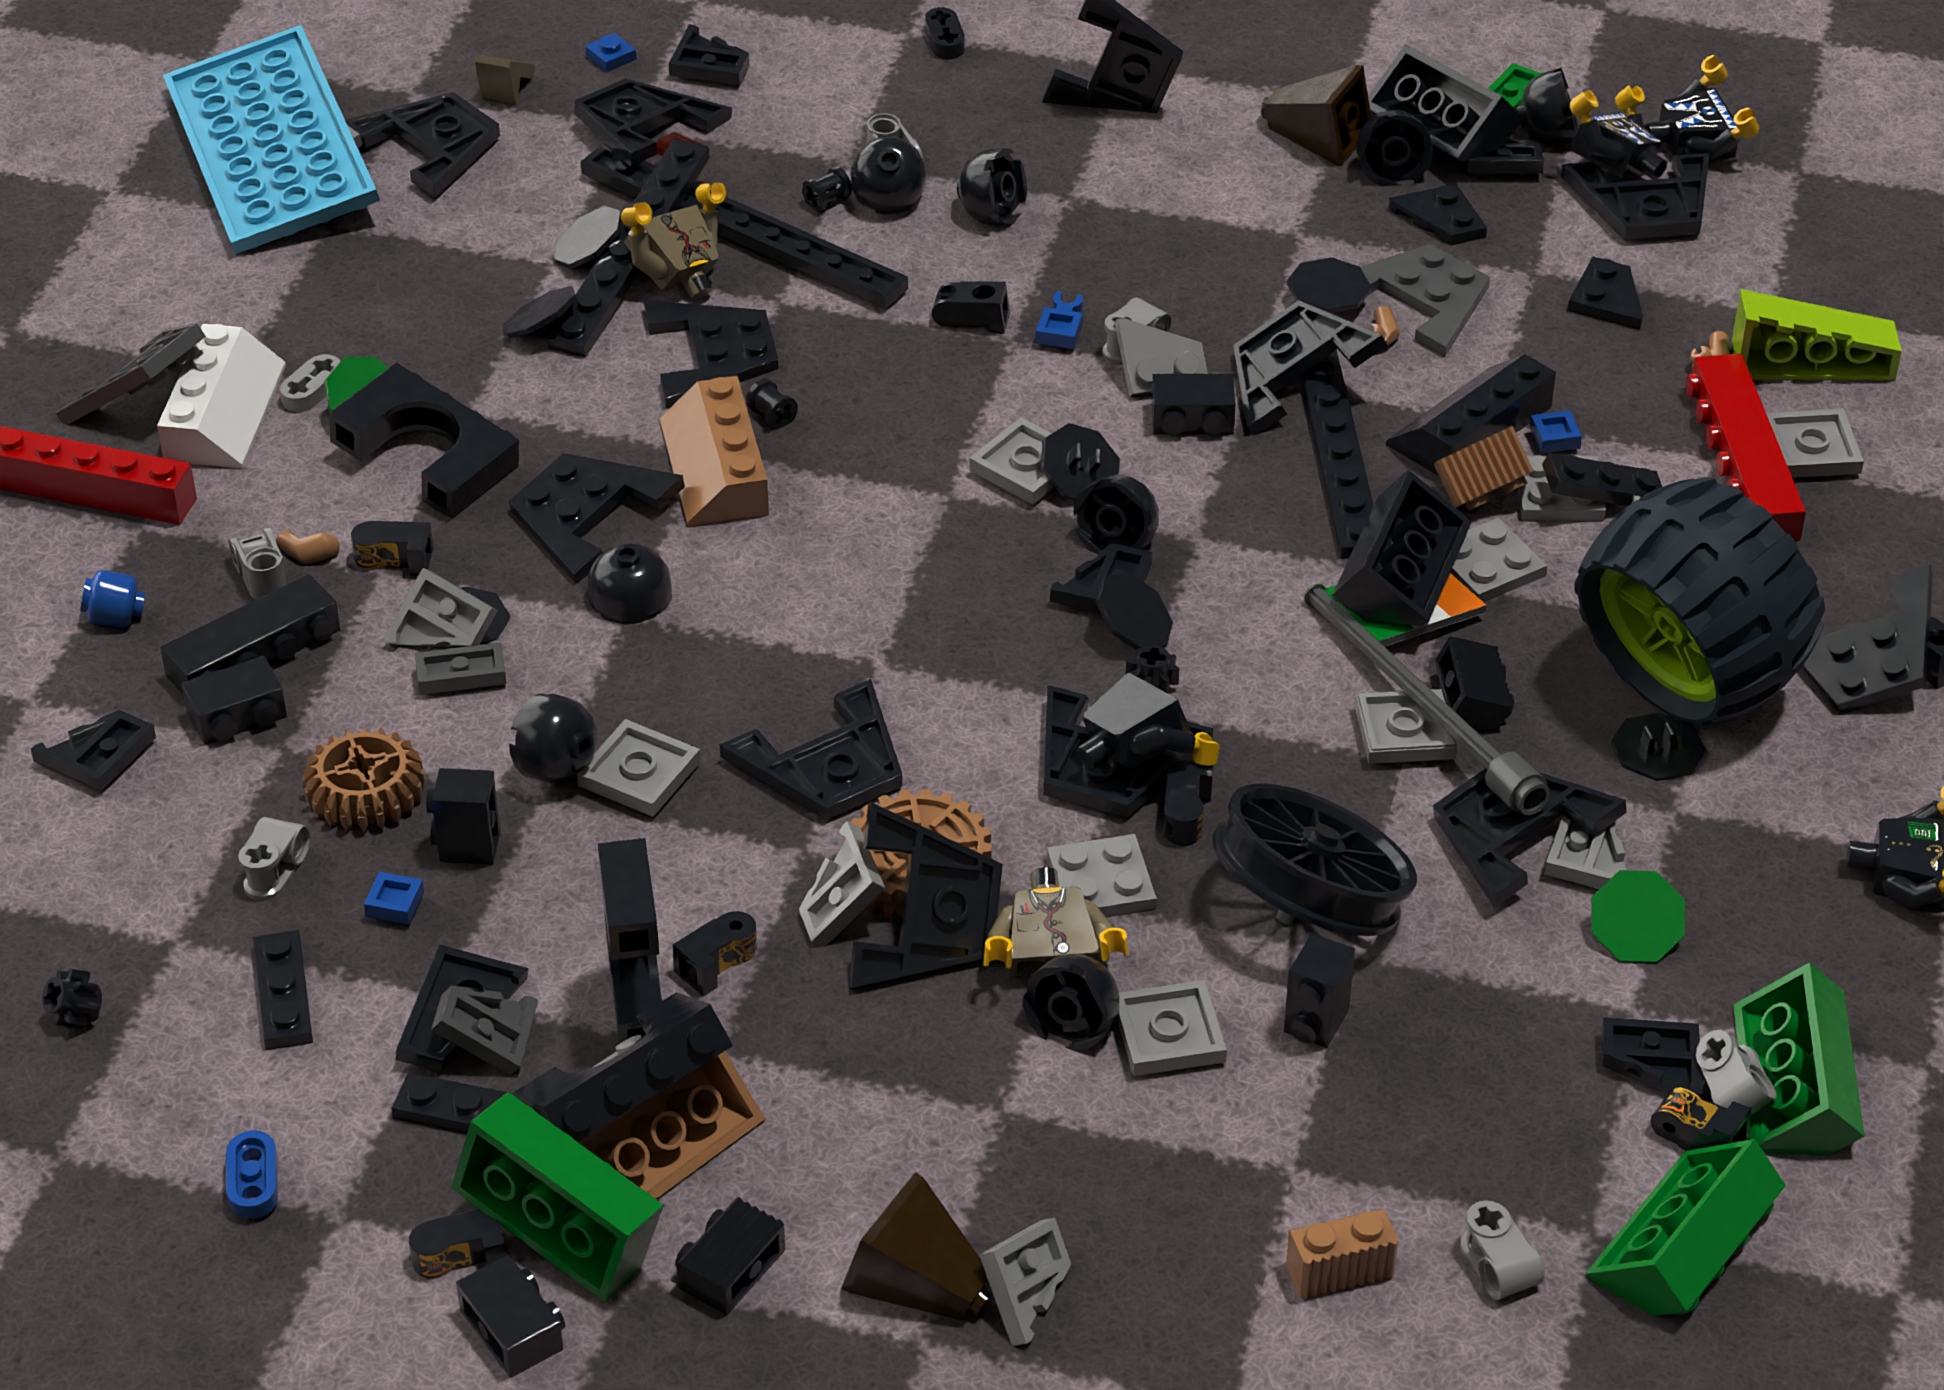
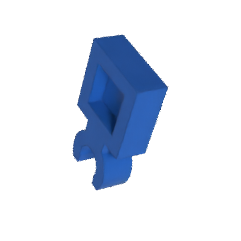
M1057 291L1054 294L1053 308L1044 307L1038 323L1036 344L1069 349L1075 348L1083 326L1082 295L1077 294L1074 302L1065 303L1062 301V292Z

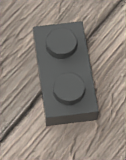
M501 642L415 653L420 695L507 684Z

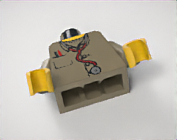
M713 183L711 185V195L710 184H701L697 187L695 192L696 199L703 204V209H699L697 205L652 217L650 205L642 202L635 203L632 208H625L622 211V222L626 226L631 227L624 243L631 251L632 262L635 267L650 276L660 289L667 290L684 285L693 301L708 295L712 291V287L705 276L716 264L719 256L717 237L718 211L715 210V204L721 203L726 197V189L722 183Z
M1042 867L1030 873L1032 889L1015 892L1014 905L1006 906L1001 910L988 934V939L985 941L983 965L989 966L990 961L1000 960L1006 963L1005 968H1009V977L1030 976L1039 967L1059 955L1081 954L1098 961L1099 947L1101 948L1102 960L1109 961V953L1118 951L1122 952L1124 957L1129 956L1127 932L1121 928H1115L1094 902L1084 900L1079 887H1059L1056 869Z

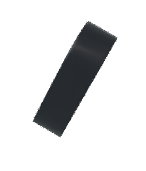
M937 7L927 11L925 14V32L933 53L943 59H955L963 55L965 52V35L955 11L945 7Z

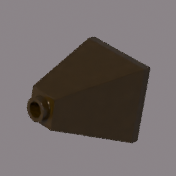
M1354 65L1277 88L1270 97H1266L1263 100L1261 106V114L1263 119H1267L1268 128L1327 161L1342 167L1356 150L1360 130L1367 120L1372 118L1363 65Z
M917 1172L912 1175L860 1240L841 1289L852 1294L962 1321L969 1312L978 1317L993 1295V1292L987 1288L989 1281L981 1259L927 1181Z

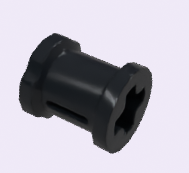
M834 166L828 170L827 175L817 180L808 179L803 182L802 194L810 207L817 212H821L826 209L828 203L838 198L844 200L851 196V181L842 168Z
M764 378L759 382H755L746 394V406L753 412L763 414L766 423L773 429L778 430L790 424L797 415V402L791 396L779 393L777 385L770 379Z

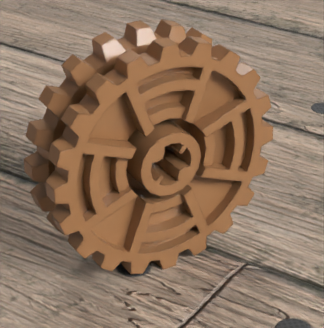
M922 789L919 795H912L909 790L899 791V797L892 799L884 795L878 798L879 806L992 859V844H989L991 843L990 828L984 827V817L980 812L971 814V804L963 800L955 803L953 802V795L946 792L939 797L932 796L931 789ZM868 804L861 809V819L853 818L851 820V823L861 828L864 837ZM870 850L885 889L866 908L870 911L880 908L883 910L884 918L892 920L897 915L902 916L909 854Z

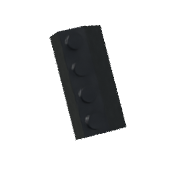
M1406 44L1368 96L1371 112L1378 114L1392 109L1408 112L1423 123L1430 134L1434 147L1461 162L1502 149L1524 119L1501 95Z
M1526 354L1491 366L1387 439L1386 445L1439 476L1434 466L1438 460L1513 426L1515 433H1517L1530 423L1531 415L1543 414L1552 407L1556 371Z
M1407 470L1378 496L1332 596L1365 622L1424 626L1431 617L1472 521L1410 470Z

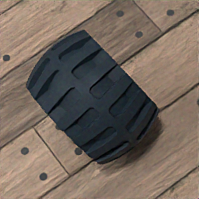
M1708 477L1692 478L1663 486L1646 494L1622 510L1601 531L1590 546L1577 571L1579 574L1574 583L1575 594L1578 595L1580 604L1578 609L1582 620L1587 624L1593 636L1592 640L1599 651L1604 653L1615 668L1614 671L1650 704L1664 711L1680 723L1691 722L1695 727L1717 724L1742 715L1763 704L1778 693L1809 658L1824 627V622L1821 619L1825 612L1824 598L1820 596L1816 584L1817 577L1812 567L1806 563L1798 550L1799 546L1791 535L1784 532L1763 506L1755 504L1744 496V492L1732 485L1725 486L1717 483L1716 479Z

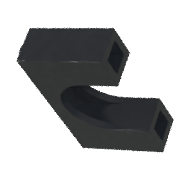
M397 362L329 412L330 442L359 461L363 460L392 437L404 432L428 431L439 434L451 441L454 446L422 471V501L452 519L519 467V439L514 437L509 431L503 430L485 419L479 412L471 410L455 400L449 393L441 391L422 379L417 373L409 371Z
M645 838L597 843L609 972L619 1044L636 1035H641L643 1038L646 1034L636 1017L662 1001L656 956L659 954L657 919Z
M676 992L636 1017L646 1035L623 1053L605 1063L578 1073H567L553 1067L513 1093L524 1104L533 1108L535 1112L579 1142L731 1048L733 1044L711 1004Z

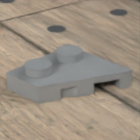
M1124 318L1117 319L1114 322L1130 396L1152 393V374H1208L1202 342Z
M423 568L383 640L392 645L467 647L479 645L498 610L430 570Z
M1563 815L1546 861L1544 875L1600 889L1619 870H1627L1624 863L1625 851L1622 841L1616 836V822L1614 821L1593 836Z
M846 821L839 831L846 839L835 860L831 861L825 858L817 873L815 884L809 889L799 908L811 942L820 946L828 945L885 889L870 850L863 849L864 836L861 828L849 821Z
M1055 1217L1040 1220L980 1254L986 1276L1012 1346L1027 1344L1032 1340L1035 1333L1030 1329L1031 1324L1038 1312L1048 1310L1055 1297L1057 1284L1063 1281L1071 1266V1261Z

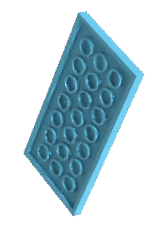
M302 25L163 75L235 254L255 249L260 245L282 237L291 236L300 230L319 223H326L333 218L354 210L364 209L368 205L380 201L376 187Z

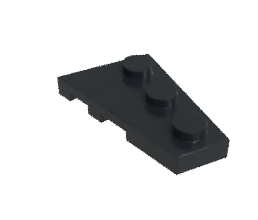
M439 944L396 1048L395 1060L442 1072L463 1048L431 1030L441 995L450 986L471 988L476 992H484L486 990L502 992L503 999L509 1000L528 978L529 968Z

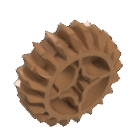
M363 727L360 733L351 734L348 730H345L344 737L336 738L329 736L327 745H316L315 754L307 757L303 776L306 801L309 803L310 808H313L317 819L325 818L330 827L341 822L346 832L354 824L359 825L363 833H365L368 824L376 823L383 830L386 819L399 823L401 813L412 814L414 803L421 802L422 790L424 789L423 783H425L422 759L418 751H415L414 747H412L411 741L402 740L398 732L386 735L382 727L374 733L368 732Z

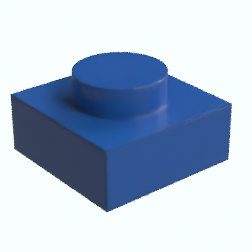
M616 33L604 36L600 40L585 46L586 56L605 72L636 60V49Z
M1570 410L1531 415L1530 430L1541 453L1580 449L1582 435Z
M379 872L364 902L365 916L409 925L424 894L423 879Z

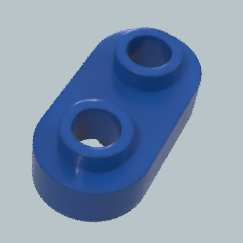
M251 1130L242 1132L232 1138L226 1148V1193L231 1211L241 1218L256 1219L270 1213L278 1202V1157L273 1138L262 1131ZM253 1158L260 1159V1160H258V1161H253V1160L248 1161V1160L253 1159Z

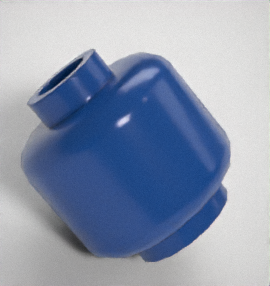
M99 570L94 574L93 579L86 578L80 611L86 612L87 620L93 625L124 629L130 625L132 616L141 618L145 592L137 591L138 582L132 575Z

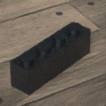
M308 574L160 646L165 675L183 694L181 683L261 656H265L269 665L280 660L289 659L296 652L319 641H325L333 634L341 631L337 602Z

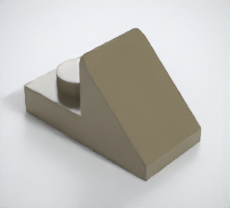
M476 55L475 57L482 99L515 105L518 98L521 77L533 79L535 64Z

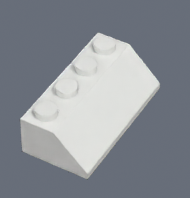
M203 324L201 330L206 337L194 345L197 353L186 360L157 425L163 458L191 464L243 469L285 370L286 363L242 327Z

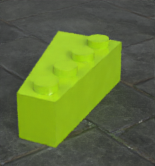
M1740 289L1730 351L1731 354L1742 353L1752 380H1896L1902 350L1894 321Z

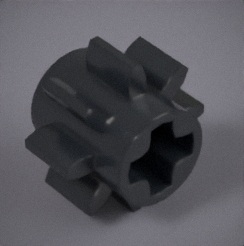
M1149 645L1141 649L1139 648L1137 649L1136 660H1126V674L1129 672L1168 694L1169 684L1179 685L1180 668L1176 666V655H1169L1168 651L1161 646Z
M71 968L68 972L58 970L56 978H51L45 984L42 992V1005L46 1012L55 1014L54 1025L73 1027L75 1025L86 1026L88 1025V1018H93L99 1012L102 1004V992L98 984L88 983L90 979L89 971Z

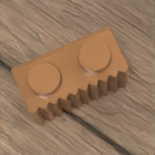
M1513 426L1448 455L1434 464L1453 506L1458 508L1465 505L1467 511L1490 502L1487 494L1501 487L1504 493L1507 494L1528 484L1525 476L1533 472V468Z
M1385 1209L1362 1212L1357 1215L1288 1230L1289 1243H1287V1261L1285 1263L1299 1296L1307 1300L1309 1295L1316 1298L1319 1293L1326 1295L1328 1291L1335 1293L1337 1289L1345 1291L1347 1286L1354 1289L1356 1284L1364 1286L1366 1282L1373 1284L1375 1280L1382 1282L1385 1277L1392 1280L1395 1274L1398 1237Z

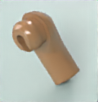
M1381 306L1374 312L1373 316L1376 323L1372 324L1374 328L1372 331L1381 334L1389 346L1399 337L1400 329L1392 309L1388 306Z
M1723 331L1712 333L1709 336V348L1701 346L1702 352L1700 354L1695 348L1690 354L1691 362L1694 364V357L1730 354L1728 335Z
M284 530L276 538L278 548L302 564L317 563L334 557L340 549L339 540L327 533H317L300 538L290 530Z

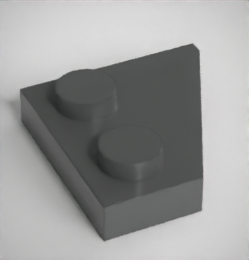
M450 986L441 995L431 1030L502 1072L512 1075L521 1067L538 999L532 996H524L520 1001L503 999L502 992L488 990L476 992L471 988Z

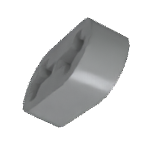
M322 354L309 359L280 385L283 407L292 412H304L315 407L326 397L324 380L336 368L340 360L329 354Z

